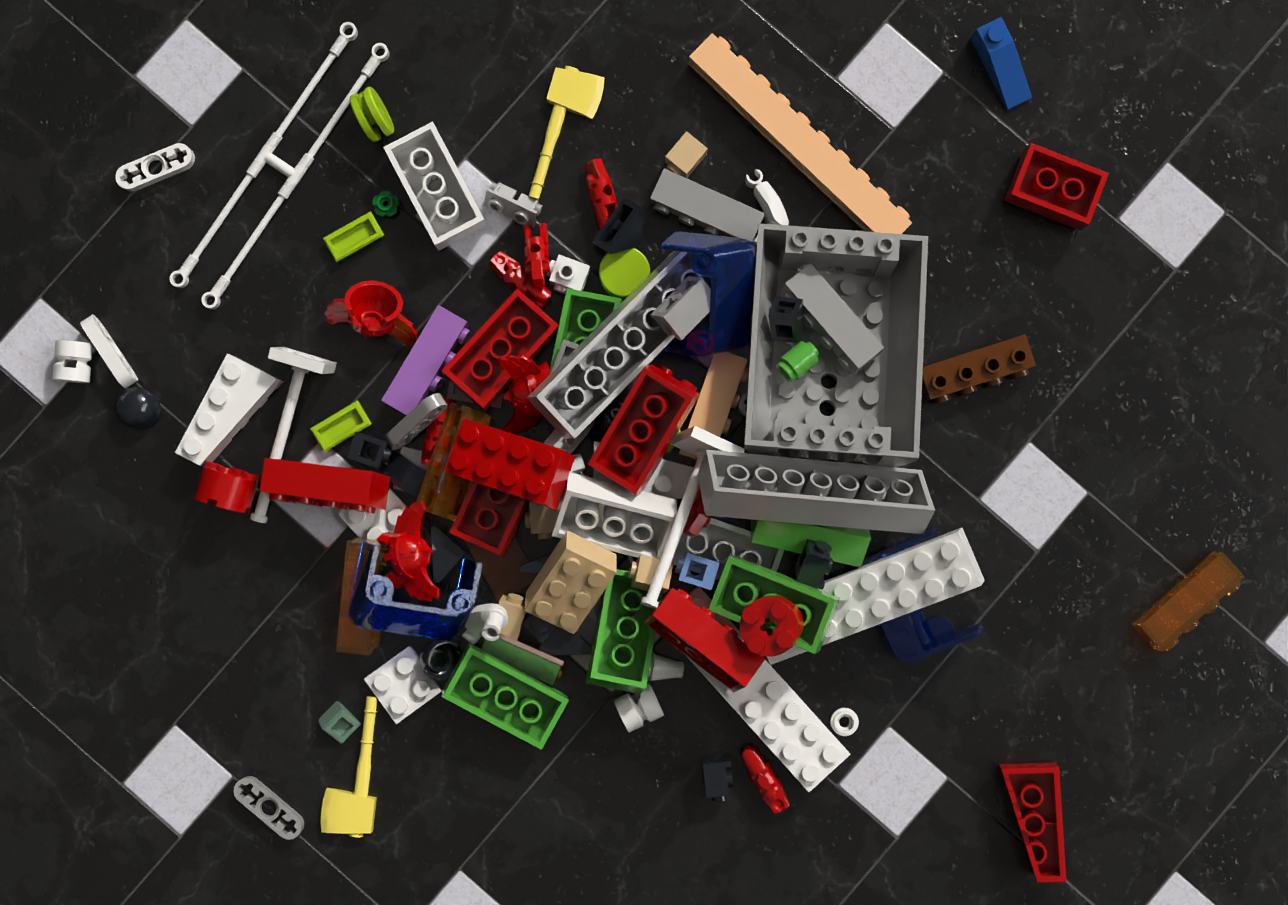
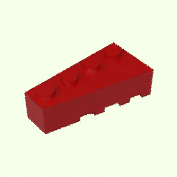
M1055 762L999 764L1036 881L1066 882L1059 766Z

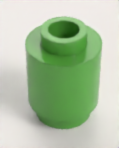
M800 341L780 357V362L776 365L777 369L789 382L794 379L798 380L819 362L817 357L819 352L812 343Z

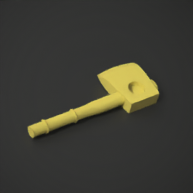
M565 66V69L555 68L546 98L547 102L554 106L528 197L539 200L566 111L593 119L602 98L604 77L580 72L571 66Z
M366 696L354 792L326 788L321 808V832L341 833L349 834L351 837H363V833L373 832L377 797L368 796L371 772L372 743H374L375 716L377 713L376 696Z

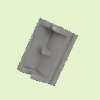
M688 276L651 314V317L657 321L669 336L673 334L678 340H683L716 306L719 299L703 278Z

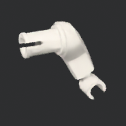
M757 169L754 171L758 181H752L746 175L745 183L748 187L754 188L753 194L759 202L763 213H765V223L789 225L786 211L779 196L767 181L762 182V172ZM757 235V237L753 240V244H754L756 247H757L758 235Z
M493 603L476 606L465 623L467 630L463 633L462 637L473 645L481 636L488 641L497 640L501 633L500 630L508 623L506 609L499 604Z

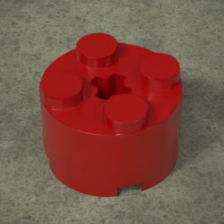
M206 461L200 475L194 499L206 504L209 501L211 504L216 505V507L249 514L259 482V476L237 468H228Z
M769 595L753 601L743 610L740 619V634L744 643L751 652L762 656H777L788 651L798 642L803 632V617L799 608L790 600L779 595ZM770 621L771 623H777V628L772 632L771 629H767L766 623Z

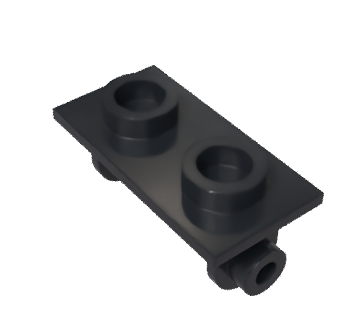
M617 397L595 418L594 426L589 430V438L592 442H601L621 408L623 402Z

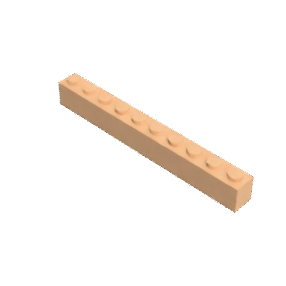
M712 33L689 56L688 64L860 228L866 232L902 234L912 224L909 220L910 215L902 207L898 206L896 208L889 201V195L882 188L878 187L876 189L869 182V176L862 169L858 168L856 170L849 163V157L840 149L836 151L829 144L830 140L823 132H816L809 125L810 121L803 113H796L789 106L790 102L783 94H776L770 88L769 81L763 75L758 74L757 76L750 69L751 65L741 55L737 57L730 50L731 46L724 38L720 36L717 38Z

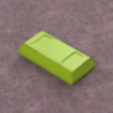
M370 211L324 237L323 240L335 261L338 262L383 237L384 234Z
M357 400L310 429L322 450L326 452L353 436L355 431L360 432L372 425Z

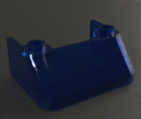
M675 231L662 243V249L689 252V264L693 272L700 276L711 277L709 329H695L688 333L683 340H678L674 337L661 352L705 357L745 347L750 342L752 335L757 256L754 244L744 238Z
M938 526L925 530L924 534H915L867 557L863 560L861 566L908 549L919 542L934 537L939 531ZM921 609L881 623L895 656L905 663L917 661L978 637L983 629V625L980 622L955 632L948 619L936 616L926 620Z
M362 541L348 612L350 621L355 626L363 629L437 640L452 639L474 608L482 563L463 558L458 587L447 596L445 609L392 601L394 586L391 580L385 576L374 574L380 546Z

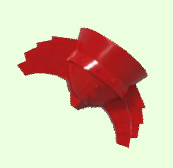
M371 280L359 282L351 286L346 292L345 298L334 299L333 303L327 306V310L324 313L327 316L326 322L332 325L339 322H348L365 339L389 334L411 349L418 339L416 336L418 332L413 328V323L400 314L403 307L401 294L393 286L384 282Z
M510 355L508 358L501 357L499 366L504 368L513 378L509 385V390L503 394V400L509 402L514 408V413L503 427V431L516 435L522 431L526 432L532 426H536L541 416L544 417L527 397L551 372L547 362L537 365L532 358L527 359L522 355L519 357Z
M423 501L418 505L413 502L409 508L404 509L401 516L397 517L394 532L382 533L376 539L379 544L386 546L390 544L389 553L384 554L383 558L385 561H391L396 573L390 571L383 581L388 586L396 589L404 587L411 597H416L420 601H432L433 597L439 598L440 589L432 583L428 576L427 567L433 551L420 535L421 521L426 507Z

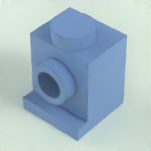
M686 552L685 558L679 556L674 573L679 574L678 580L712 590L720 563ZM693 565L701 567L699 575L694 576L691 574L690 568Z

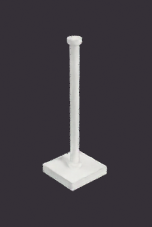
M271 347L268 358L292 365L294 370L270 455L271 459L281 460L305 373H309V371L319 374L334 373L337 362L286 347ZM260 492L255 512L251 513L250 516L251 520L260 523L267 522L268 517L265 515L270 501L269 493Z
M696 426L678 433L672 442L673 446L698 458L648 593L641 601V604L653 609L658 608L659 602H657L700 486L697 474L705 451L717 450L744 453L745 451L744 448Z

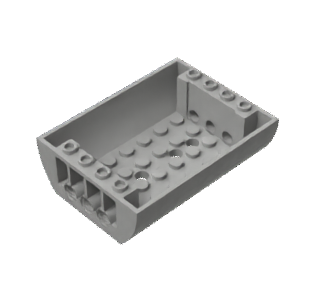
M758 224L744 445L747 452L759 455L885 467L906 465L919 458L928 236ZM811 263L881 343L884 349L879 356L853 375L850 370L847 372L840 366L837 360L838 356L832 349L827 350L819 340L820 335L813 328L809 329L804 324L805 328L800 341L810 342L816 347L819 352L817 356L819 362L801 378L789 382L781 375L776 365L780 362V357L797 343L773 341L768 315L775 296L783 297L782 289L785 283ZM823 376L833 377L836 381V386L832 389L823 387L821 384ZM824 402L832 404L834 414L831 416L823 415L819 410L820 404Z

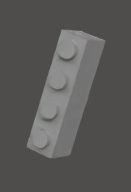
M665 168L650 198V204L654 205L653 209L664 215H668L670 212L679 216L678 220L688 226L697 224L704 228L703 231L713 237H719V235L729 239L728 243L740 249H743L744 246L750 248L758 231V224L762 222L765 215L761 211Z
M811 263L785 283L782 289L783 297L803 299L804 324L809 329L813 328L820 335L819 340L827 350L832 349L838 356V363L845 371L848 372L850 370L855 375L882 352L884 347Z

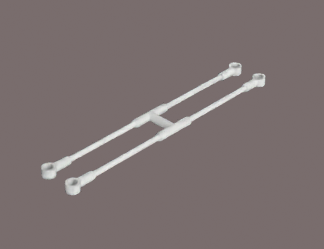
M345 22L341 25V34L329 50L330 54L278 130L272 133L246 171L247 175L192 255L189 254L181 268L171 273L170 282L173 286L184 288L188 285V276L198 263L199 256L253 178H256L265 163L287 176L288 179L278 192L279 196L225 275H221L212 290L202 296V304L206 308L216 309L219 307L220 297L231 282L230 278L284 199H288L313 162L314 155L350 104V96L359 91L366 79L370 78L372 73H374L380 62L388 59L389 50L385 44L377 43L372 47V56L367 61L363 70H361L362 74L309 152L303 155L295 168L272 154L282 140L281 136L335 57H339L349 41L357 38L358 31L353 23ZM347 28L353 29L351 35L344 34ZM384 49V55L377 56V50ZM178 275L183 276V281L180 284L175 282ZM210 296L215 297L213 305L207 304V299Z

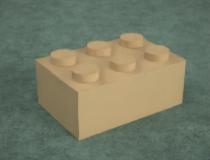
M567 530L526 591L525 612L575 634L617 573L616 554Z

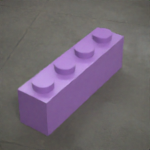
M438 305L381 401L408 415L421 401L427 398L430 391L435 392L442 381V378L439 377L442 372L441 370L456 355L453 352L457 345H463L470 334V330H468L469 323Z

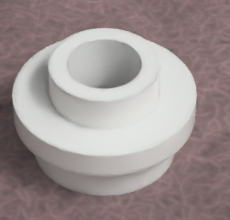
M839 708L832 714L830 723L832 729L838 735L849 736L857 730L859 720L853 710ZM848 717V725L840 726V718Z

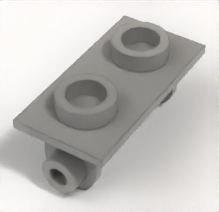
M493 182L490 188L486 190L484 205L496 213H502L513 218L519 224L529 225V227L533 228L536 216H539L543 207L539 204V201L522 193L519 199L515 200L513 198L516 195V190L500 182L498 184Z

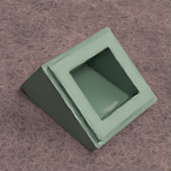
M338 701L319 719L322 730L341 744L361 725Z

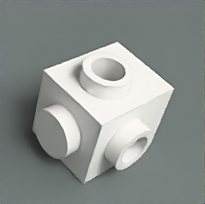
M558 255L556 261H551L550 272H547V276H550V284L554 285L553 290L566 295L567 288L579 291L584 290L591 269L589 265Z

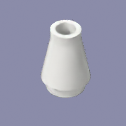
M652 653L648 675L649 681L683 677L684 662Z

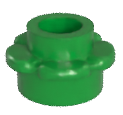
M383 190L379 195L374 196L372 205L375 207L374 211L377 215L391 217L397 213L400 201L398 196L393 195L391 191ZM385 201L388 202V205H387V206H384V205H383V203H384Z

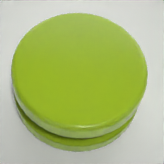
M367 87L360 94L356 93L350 96L352 110L361 128L372 142L381 140L378 126L386 136L394 133V126L381 98L372 87Z
M635 248L614 254L607 253L599 267L600 282L604 290L612 297L621 298L622 300H625L650 275V266L647 258Z

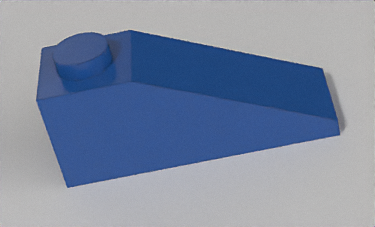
M1002 17L977 28L970 39L1006 110L1030 100L1032 95L1014 40Z

